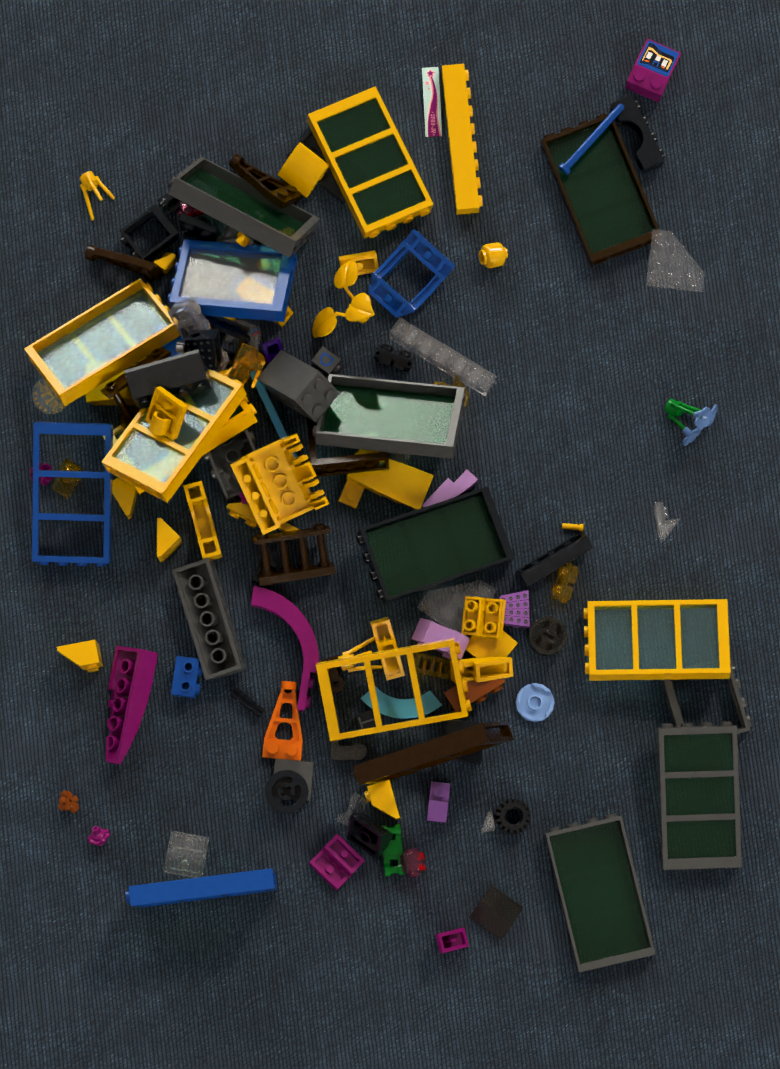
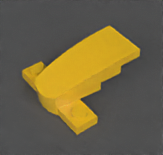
M368 433V436L380 437L374 433ZM359 449L354 455L377 453L379 451ZM389 459V469L346 474L347 480L338 502L356 509L365 488L381 497L383 496L398 504L418 510L421 509L434 475Z

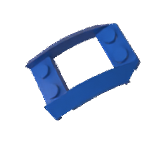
M413 229L388 259L371 274V284L369 285L368 293L396 318L407 315L418 309L456 266L425 239L421 233ZM409 252L414 254L436 274L410 303L384 280Z

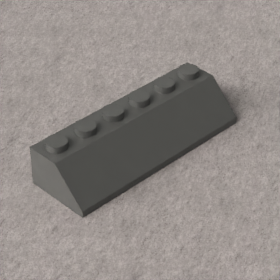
M206 558L172 570L205 680L220 678L247 670L214 560Z

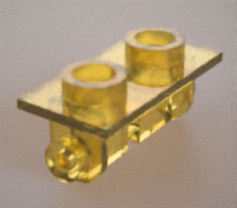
M567 563L559 568L557 582L552 588L553 595L551 600H560L564 604L570 601L574 588L568 586V583L575 585L579 574L577 566Z

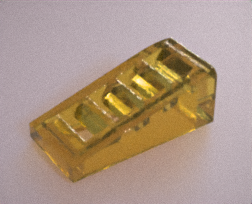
M422 653L413 654L417 674L450 680V661L452 660ZM420 659H422L421 669L418 668ZM427 661H430L429 670H426ZM435 662H438L437 671L434 672ZM443 663L446 664L444 674L441 673Z

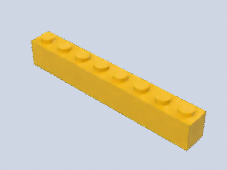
M464 64L443 65L441 73L456 215L479 213V208L483 206L482 195H478V189L481 188L480 177H476V171L479 170L478 159H474L477 146L476 141H472L475 127L474 123H470V117H473L472 105L468 104V99H471L470 87L467 88L466 81H469V72L465 70Z

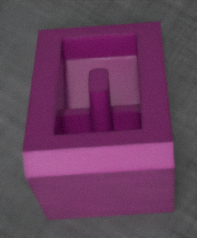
M464 927L435 934L439 954L469 947Z

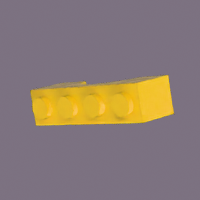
M202 481L183 485L202 558H210L212 560L222 558Z

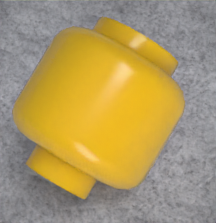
M499 242L485 244L479 250L480 263L487 268L502 266L506 258H508L507 249Z

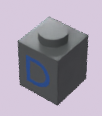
M324 346L321 347L311 360L312 366L327 377L329 374H338L342 368L340 366L341 359Z

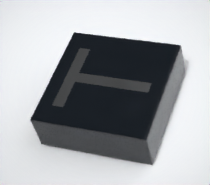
M373 709L355 715L359 730L376 727Z

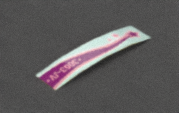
M422 68L425 137L442 136L439 68Z

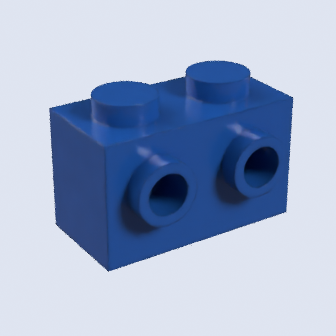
M176 656L171 690L172 696L195 699L196 694H200L201 683H198L199 675L202 676L203 670L199 659Z

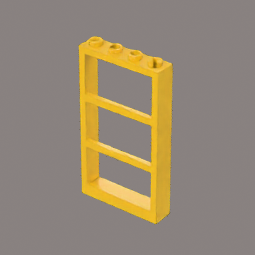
M455 638L317 663L316 670L330 741L468 717L472 707L470 699L466 700L465 692H468L467 681L462 679L461 673H465L463 661L459 662L458 654L461 653L459 642H455ZM449 647L461 711L425 718L413 653ZM407 655L418 719L382 725L370 661ZM364 662L376 727L340 733L328 669Z

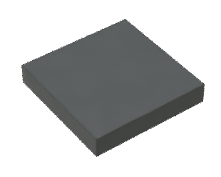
M275 759L274 774L281 770H292L300 774L308 785L307 801L311 800L314 762ZM288 777L281 778L273 787V797H278V788L280 787L283 790V796L288 795L291 800H299L301 788L297 785L295 787L296 794L293 796L290 793L291 787L285 788L282 785L283 783H292L293 779Z

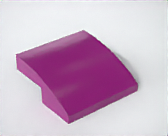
M336 834L308 864L337 891L365 860L341 836Z

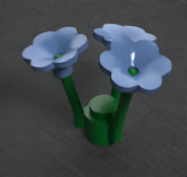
M671 398L666 403L664 411L669 413L667 418L673 420L682 429V433L686 436L682 442L686 446L696 439L701 432L700 430L711 426L718 407L717 404H714L711 410L709 407H704L701 410ZM683 412L692 415L697 428L691 431L676 416L680 417Z

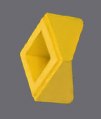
M166 252L161 259L154 261V263L161 272L168 274L177 262V258L174 253Z

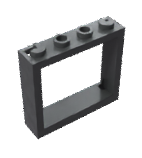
M719 658L682 669L713 668L719 666ZM730 660L731 674L730 679H726L741 727L737 728V735L749 732L752 725L750 716H746L744 710L746 708L745 699L740 697L739 689H741L739 679L734 677L733 671H735V666L732 660ZM660 680L674 727H681V723L684 722L671 680ZM719 733L689 742L688 735H677L681 751L732 737V733Z

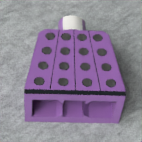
M530 590L500 596L499 599L506 600L504 626L531 629Z

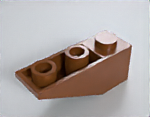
M490 680L478 683L475 681L467 682L468 692H465L466 700L470 699L471 704L475 701L477 704L487 699L486 695L491 691L495 694L503 689L502 685L505 683V680ZM457 685L444 692L443 695L453 711L460 712V701Z

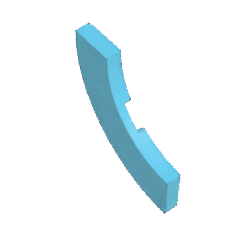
M375 686L380 714L396 719L418 717L415 698H393L384 694ZM430 690L421 695L425 715L432 713L442 706ZM368 691L360 699L372 709L370 693Z

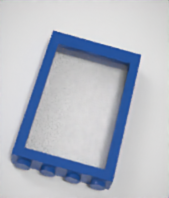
M184 239L183 246L179 248V262L175 264L176 276L171 281L172 293L168 294V305L171 306L172 313L284 322L297 264V254L295 252L289 258L263 245L247 244L243 247L237 243Z

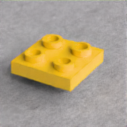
M161 386L155 387L145 421L150 424L149 431L151 433L165 435L169 439L175 440L178 438L188 406Z

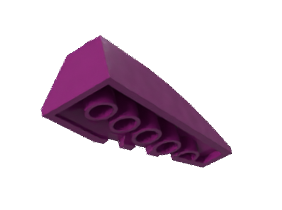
M116 646L108 690H111V700H108V708H111L110 718L107 719L110 735L106 737L105 762L121 765L134 740L149 699L157 664L158 653Z

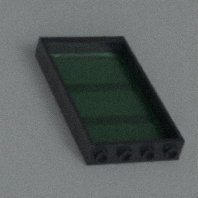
M488 487L360 528L356 535L357 543L359 546H362L364 551V562L369 564L371 570L369 571L372 582L376 583L377 597L379 600H382L383 605L511 562L515 558Z

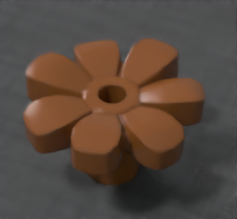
M63 790L60 793L59 809L61 811L70 810L71 813L77 812L79 809V804L76 803L79 801L76 795L72 797L73 794L70 791Z

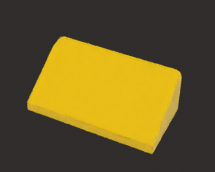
M375 250L339 256L340 267L349 260H355L358 265V275L373 273L379 268Z

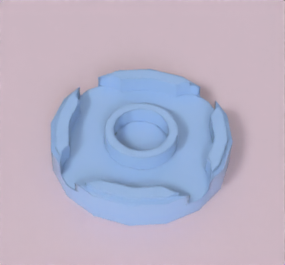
M538 683L528 684L521 688L516 698L517 711L521 717L532 722L543 721L549 717L555 703L549 688Z

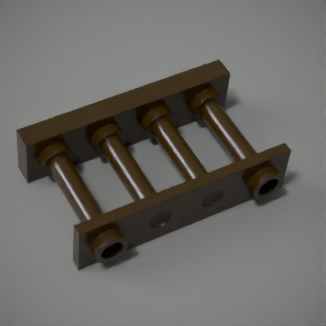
M163 347L157 348L134 367L168 358L171 353ZM123 374L116 380L107 383L100 391L109 399L114 398L123 413V416L118 421L126 429L140 409L136 406L130 411L119 393L128 386L125 374Z
M320 523L313 525L312 528L274 534L267 533L264 535L257 533L255 537H252L254 545H260L263 571H261V574H257L259 585L263 586L336 574L335 565L327 560L324 534L331 533L329 526ZM317 535L320 558L318 565H311L308 562L305 537ZM298 538L301 561L299 568H292L289 565L286 540ZM269 542H279L282 564L280 571H273L270 568L267 546Z

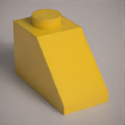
M118 477L112 481V494L127 518L130 519L132 518L138 492L134 485Z
M390 780L367 786L368 791L364 792L367 803L371 802L372 806L396 820L400 819Z

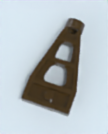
M235 154L230 160L229 166L266 199L281 209L300 201L302 194L294 186L288 185L246 163L239 154ZM270 184L278 189L270 191L264 185Z
M89 245L86 249L85 259L103 260L143 275V278L150 282H154V280L161 281L163 274L155 263Z

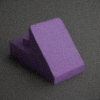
M431 781L427 821L446 823L450 783Z

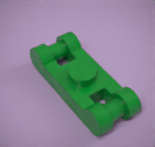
M394 824L392 827L381 825L395 834L396 840H390L383 852L385 876H391V874L396 873L405 875L400 824ZM390 860H398V865L390 866Z

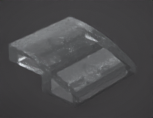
M171 831L163 872L193 878L203 877L210 837Z

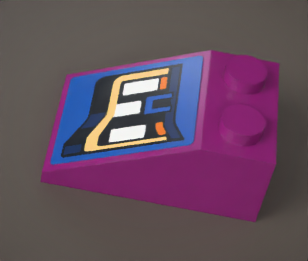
M647 38L628 77L625 88L659 103L681 56V52Z

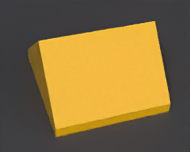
M157 518V557L160 562H164L183 542L181 537L162 518Z

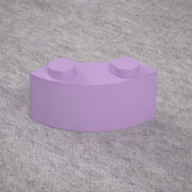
M420 618L411 638L418 642V644L455 638V642H459L461 653L458 654L459 659H462L470 640L469 637L458 631ZM449 647L433 649L443 653V657L452 660Z

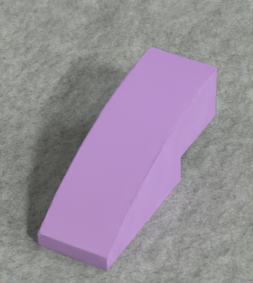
M467 469L455 482L447 478L425 501L422 508L465 494L477 484L478 479Z

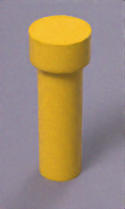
M562 523V529L583 532L584 524Z

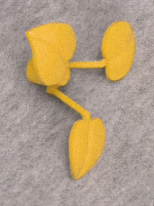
M352 259L343 264L334 277V285L338 289L344 288L352 299L351 304H349L345 313H334L331 307L321 310L313 322L312 333L314 338L330 334L336 327V316L346 317L350 322L358 321L363 324L368 321L369 317L375 315L369 295L360 293L354 297L348 289V286L354 285L358 278V265L355 260Z

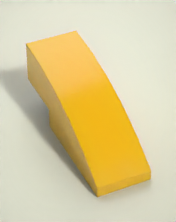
M389 617L370 621L378 652L398 648ZM400 656L380 659L386 681L405 676Z
M482 657L459 660V662L463 661L465 673H461L463 681H475L478 683L513 677L511 657ZM450 661L451 680L456 683L453 664Z

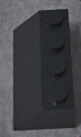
M199 349L124 370L133 401L138 409L149 408L155 387H163L176 398H184L191 394L202 393L212 389L209 369Z

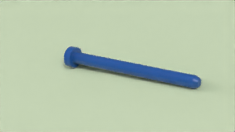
M618 104L565 164L561 163L558 166L565 175H569L571 172L570 168L624 110V105Z

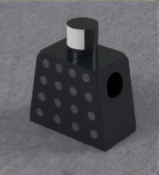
M219 329L191 331L185 338V341H177L176 352L186 353L199 349L210 370L217 371L223 362Z

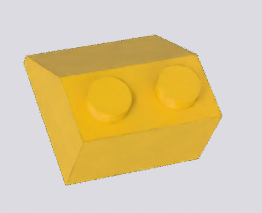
M96 640L57 647V651L62 656L83 670H87V672L99 671V667H103L100 646Z

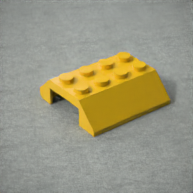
M297 433L272 442L230 464L263 535L279 528L280 524L310 510H318L329 504L326 496L319 497L324 494L323 489L312 493L309 487L316 486L319 480L313 479L317 475L310 461L301 463L308 459L307 454L296 458L293 452H298L303 448L302 443L294 445L300 442Z

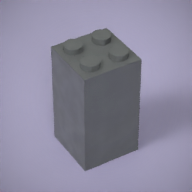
M283 350L279 351L257 377L261 384L278 401L315 423L340 394L319 370Z

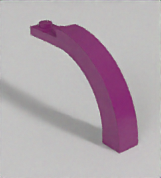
M254 586L251 607L269 611L283 619L292 628L301 644L304 664L297 710L305 712L306 708L310 707L311 696H308V691L313 688L314 677H311V674L317 675L316 664L319 663V651L313 630L300 610L285 597L266 588Z

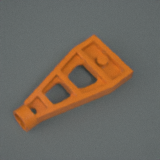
M281 681V692L264 737L262 758L301 761L303 738L295 692L297 682ZM285 690H292V692L286 693ZM288 703L292 705L291 719L279 716L282 704ZM280 723H289L292 726V739L282 740L276 738L275 733Z

